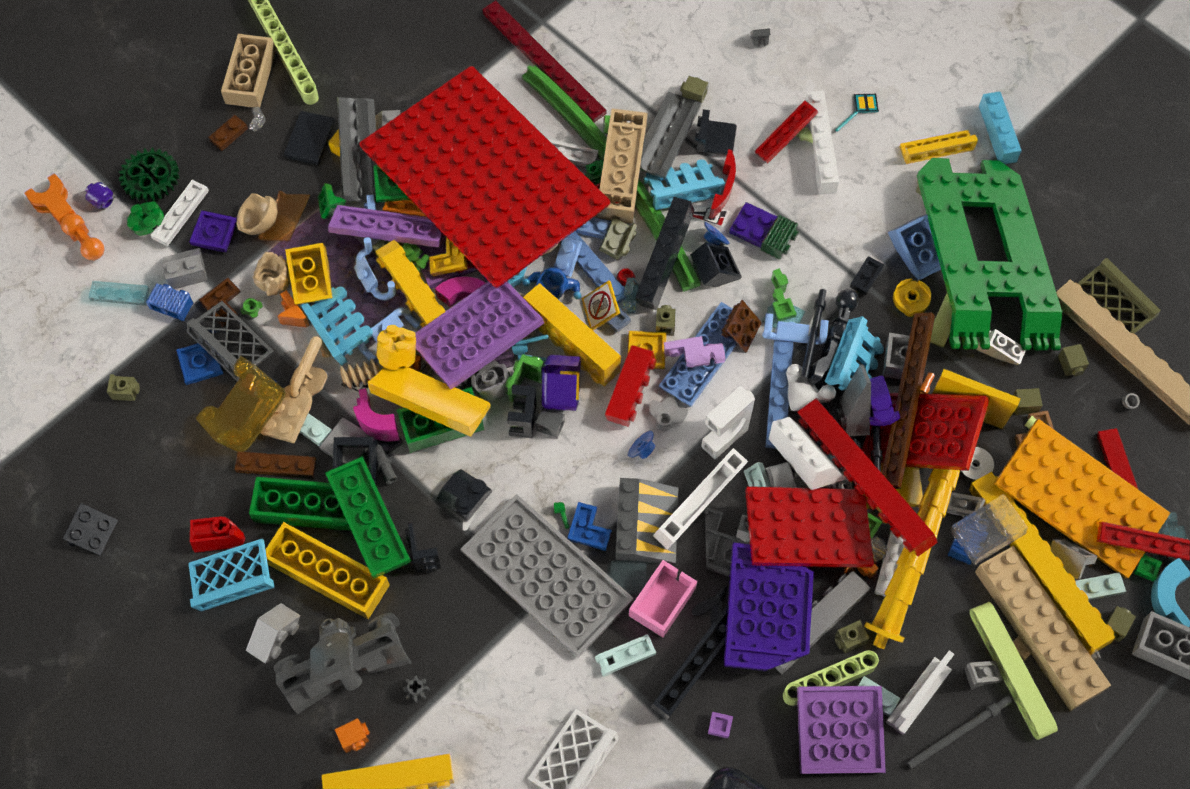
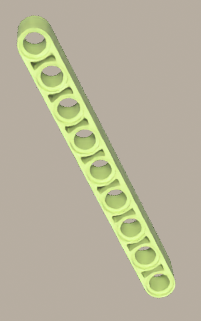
M248 0L268 38L273 39L276 52L303 101L309 105L315 104L319 99L316 85L269 1Z

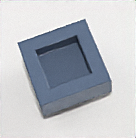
M620 308V314L606 322L616 333L631 322V318Z

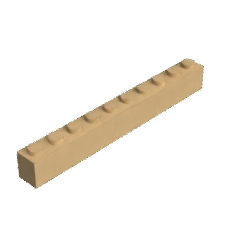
M1070 279L1056 292L1062 311L1190 425V385L1184 381L1183 377L1179 373L1174 372L1165 360L1159 359L1150 347L1141 343L1138 336L1130 333L1121 321L1113 318L1111 313L1106 308H1102L1093 296L1086 294L1078 283H1074Z

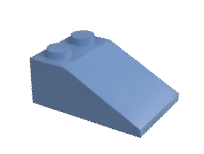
M927 214L888 231L896 251L917 281L941 270Z

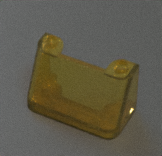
M240 356L233 367L234 374L240 378L219 408L214 406L205 407L196 417V420L216 442L237 452H244L252 445L280 406L286 392L278 383L248 359Z

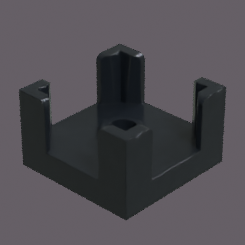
M512 385V394L527 397H514L513 409L522 410V413L508 412L507 423L510 425H520L523 428L511 426L509 436L532 438L537 407L536 387Z

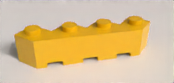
M393 240L375 251L378 256L376 259L377 263L382 269L385 268L393 278L391 281L395 283L396 290L400 289L408 300L405 302L411 312L415 311L422 321L420 324L422 328L446 312L442 305H439L436 301L435 295L427 283L425 284L421 279L420 273L414 264L408 260L401 245Z

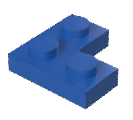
M578 502L567 539L570 542L606 551L611 530L593 525L597 513L596 506Z

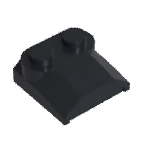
M460 469L442 487L436 499L468 522L492 493V489L483 480L476 479Z

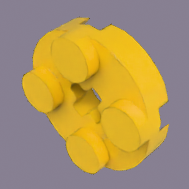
M905 279L896 286L892 296L893 302L901 312L911 317L928 309L931 302V290L920 280L917 282L912 281V279ZM908 294L916 295L915 300L909 299Z

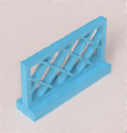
M263 539L189 563L193 599H190L192 608L199 611L274 588V582L269 576ZM258 546L259 553L254 559L249 554L254 547ZM236 553H241L243 555L237 565L232 563L231 559ZM249 558L253 563L248 571H245L241 567L245 560ZM223 559L224 563L219 571L212 568L216 560ZM228 564H231L235 568L231 575L227 577L223 572ZM257 564L262 566L263 574L255 577L252 573ZM200 565L206 566L204 572L199 577L196 574V567ZM210 570L217 573L211 584L205 580ZM239 570L244 572L245 576L241 582L233 581ZM222 576L227 581L222 588L218 589L215 585ZM204 582L209 585L206 592L199 595V588Z

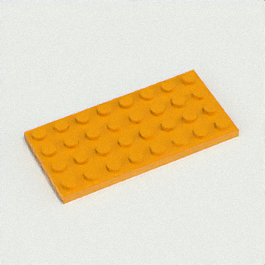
M1040 419L1034 422L994 482V485L1086 551L1096 555L1097 559L1117 573L1120 572L1124 578L1130 577L1145 552L1096 542L1099 522L1158 533L1170 514L1165 508Z

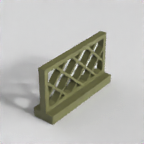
M1108 258L1104 259L1097 268L1078 282L1080 286L1091 285V294L1088 295L1094 298H1103L1104 307L1102 308L1118 312L1117 320L1121 321L1124 325H1131L1130 333L1136 334L1146 324L1157 318L1161 311ZM1100 272L1105 277V282H1094V275ZM1094 286H1105L1104 295L1094 294ZM1107 286L1115 287L1118 290V295H1107ZM1107 299H1118V308L1107 307ZM1121 300H1129L1132 303L1131 309L1121 308ZM1130 312L1131 321L1120 320V313ZM1134 313H1142L1146 319L1143 322L1134 321Z

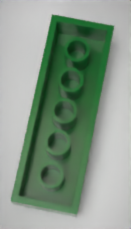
M256 477L249 511L253 522L282 525L285 522L290 526L351 531L330 483Z

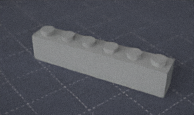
M854 571L849 575L843 574L837 581L839 584L835 588L831 586L823 594L824 598L820 602L816 600L812 603L810 648L868 594L870 587ZM798 659L777 666L775 668L781 674H783Z

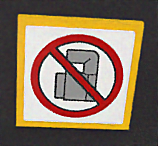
M609 280L581 298L590 329L593 331L620 314L613 287Z

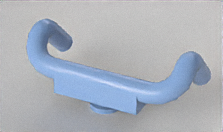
M366 237L364 238L365 248L356 255L354 269L367 292H371L379 300H389L396 294L395 283L393 281L387 283V293H381L378 290V281L365 259V256L370 254L373 248L371 239Z
M400 307L371 327L373 330L371 337L377 343V336L388 325H396L399 328L403 327L404 324L399 319L400 315H403L417 330L422 328L421 323L412 316L407 308ZM364 342L358 345L360 352L369 361L373 359L377 363V357L368 350Z
M766 313L765 326L762 333L764 338L808 344L809 325L798 324L792 321H778L775 332H771L773 314ZM821 320L820 335L816 339V344H824L826 342L828 320Z

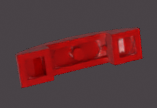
M728 149L722 174L728 175L723 195L715 194L709 214L711 219L722 211L732 192L736 174V162L733 151Z

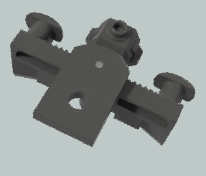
M393 613L382 614L369 622L370 632L356 637V639H354L356 636L355 627L349 626L347 622L340 618L324 620L321 626H319V642L310 650V658L304 661L298 655H291L274 665L276 684L297 714L301 713L342 685L348 691L355 690L362 684V675L412 664L395 631V627L400 625L399 619Z

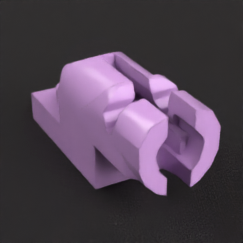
M702 336L664 342L665 356L677 357L684 353L686 367L710 365V359H713L715 364L725 362L723 344H706L704 346Z

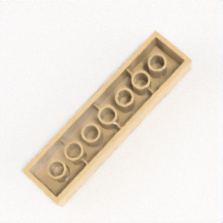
M1014 546L979 565L975 573L1018 636L1022 637L1021 640L1027 649L1031 650V655L1070 711L1101 694L1111 686Z

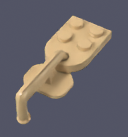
M318 336L312 337L299 366L293 373L290 385L283 388L276 396L260 430V433L264 436L295 443L310 411L312 396L323 389L327 380V373L323 369L312 367L319 349L325 358L332 355L323 340Z

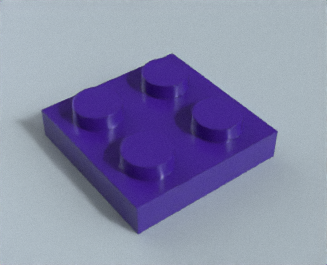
M745 202L729 229V233L761 248L762 242L777 216Z
M202 210L190 238V244L226 252L237 225V218Z

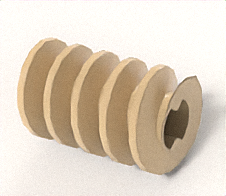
M370 359V365L363 361L362 367L356 362L355 369L348 364L346 371L343 366H340L344 389L345 384L349 389H352L353 382L357 387H360V381L367 385L368 379L371 380L380 372L378 361L375 363L373 359Z

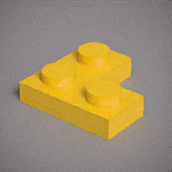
M447 237L446 253L429 257L430 274L433 277L468 269L467 258Z

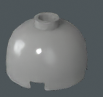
M497 361L490 362L478 370L479 372L476 376H472L471 383L475 391L487 400L499 399L508 392L506 382L510 373L503 363L499 364Z

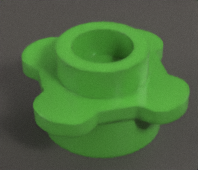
M248 298L243 303L241 313L256 318L263 304L253 298Z

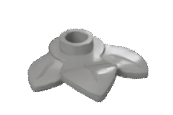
M673 395L666 398L662 403L656 400H652L650 403V413L655 418V425L661 430H668L673 424L682 423L688 415L687 408H678ZM665 419L668 422L664 424L661 422V420Z

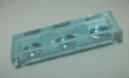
M92 281L89 299L90 301L146 306L150 289L146 285Z

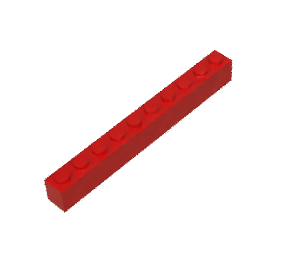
M817 398L797 411L800 417L798 421L805 430L808 428L811 431L809 433L815 442L819 441L822 444L820 447L827 456L830 454L833 457L831 460L835 466L845 471L843 475L849 482L853 481L856 484L854 487L861 496L865 495L868 498L866 500L868 505L873 510L877 509L880 512L878 516L883 523H889L892 526L890 530L897 539L899 537L903 539L904 542L902 544L909 553L913 551L919 557L938 543L932 530Z

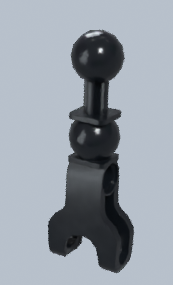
M851 289L841 290L835 298V304L839 309L837 317L830 321L828 328L829 338L826 339L821 359L810 367L807 382L812 385L819 382L823 376L827 377L846 329L850 312L854 311L859 305V297ZM839 384L832 385L836 390L837 396L843 395L845 390H840L838 388Z

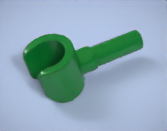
M555 502L554 513H561L565 529L570 528L565 513V504L563 502Z

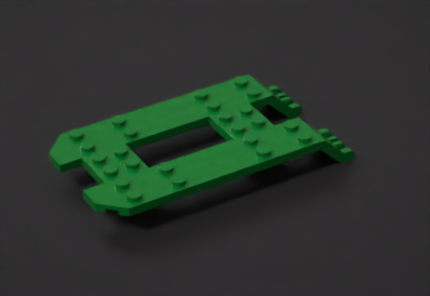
M931 158L918 172L917 180L952 308L949 337L951 349L960 348L959 337H962L964 349H977L978 341L976 337H980L979 342L982 350L990 349L989 331L992 310L988 296L1019 297L1023 310L1020 336L1022 350L1031 349L1030 338H1032L1034 350L1047 351L1049 348L1047 338H1049L1051 349L1059 351L1061 348L1059 336L1062 309L1021 176L999 160H982L980 163L982 174L953 173L949 158ZM963 206L993 208L1008 262L977 260Z

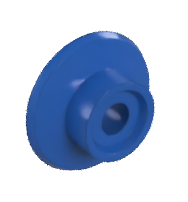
M707 222L704 223L707 231L703 237L709 243L717 245L721 242L726 245L730 244L728 239L719 230Z
M647 431L635 440L628 451V457L640 456L642 459H645L654 451L656 445L652 442L654 437L653 431Z

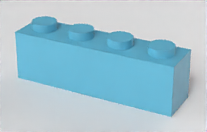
M1000 91L983 94L979 109L996 158L1004 164L1016 163L1022 150Z

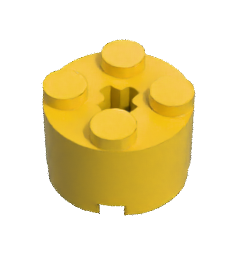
M388 325L385 330L379 333L377 336V359L381 366L391 370H399V367L405 366V368H408L415 362L416 334L414 331L399 328L396 325Z

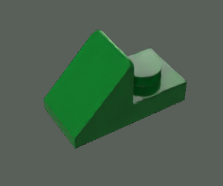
M324 183L317 198L321 218L327 219L333 216L337 205L344 206L346 200L334 196L332 185Z

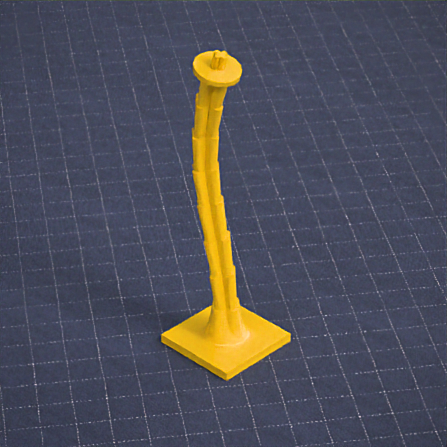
M946 369L943 370L932 394L987 396L989 403L983 422L1003 429L1021 399ZM933 469L928 478L929 484L918 505V516L932 530L936 539L942 518L945 517L951 493L956 488L960 470ZM905 547L903 548L896 562L898 566L884 593L886 596L873 622H866L864 625L867 629L877 633L873 645L885 649L889 638L901 643L904 642L905 638L899 634L908 606L912 604L920 576L924 574L931 548L919 557L913 551L909 553Z

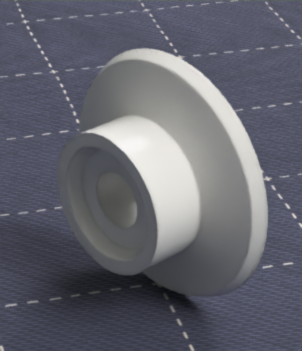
M976 447L969 471L962 472L967 477L977 480L993 471V458L985 449Z

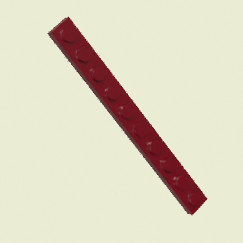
M496 0L482 9L483 14L536 67L555 82L594 123L607 114V110Z

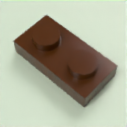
M234 115L210 135L209 140L223 151L248 129V126Z

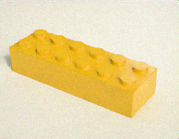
M539 283L523 297L544 320V324L538 327V330L543 335H549L551 342L556 347H561L566 356H579L581 370L587 371L594 382L600 383L605 387L620 373L621 355Z
M283 522L265 549L269 566L366 619L370 618L390 586L387 577L381 575L373 579L368 567Z

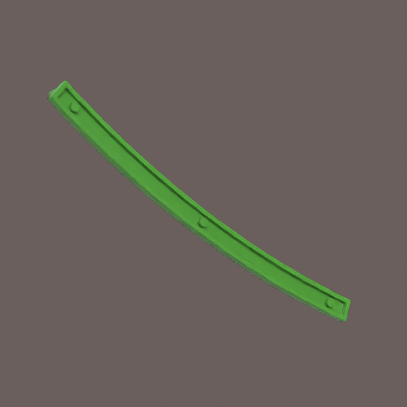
M529 65L527 72L522 75V79L534 88L568 122L591 149L598 150V158L604 161L607 137L555 82L538 67ZM638 179L635 208L657 241L665 217L660 209H654L653 198L640 179ZM681 246L672 271L682 291L685 292L699 287L700 281Z

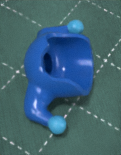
M551 267L543 272H533L527 279L522 281L525 287L529 286L531 282H537L536 286L540 283L557 299H560L566 290H572L575 299L581 298L579 281L566 277L565 273L558 268Z

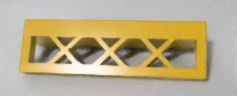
M969 130L901 143L899 147L905 163L910 164L931 158L973 151L978 139L976 134L970 135Z

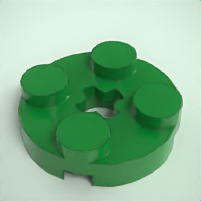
M154 201L141 205L136 204L130 209L131 213L127 219V226L136 235L150 234L154 231L152 228L156 225L158 227L161 225L164 213Z

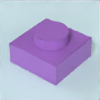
M712 712L708 734L728 739L733 716Z

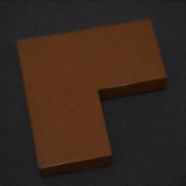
M226 278L199 299V302L208 311L223 301L237 315L228 302L241 293V291L229 278ZM221 308L215 312V317H227V313ZM218 321L222 327L226 326V322Z

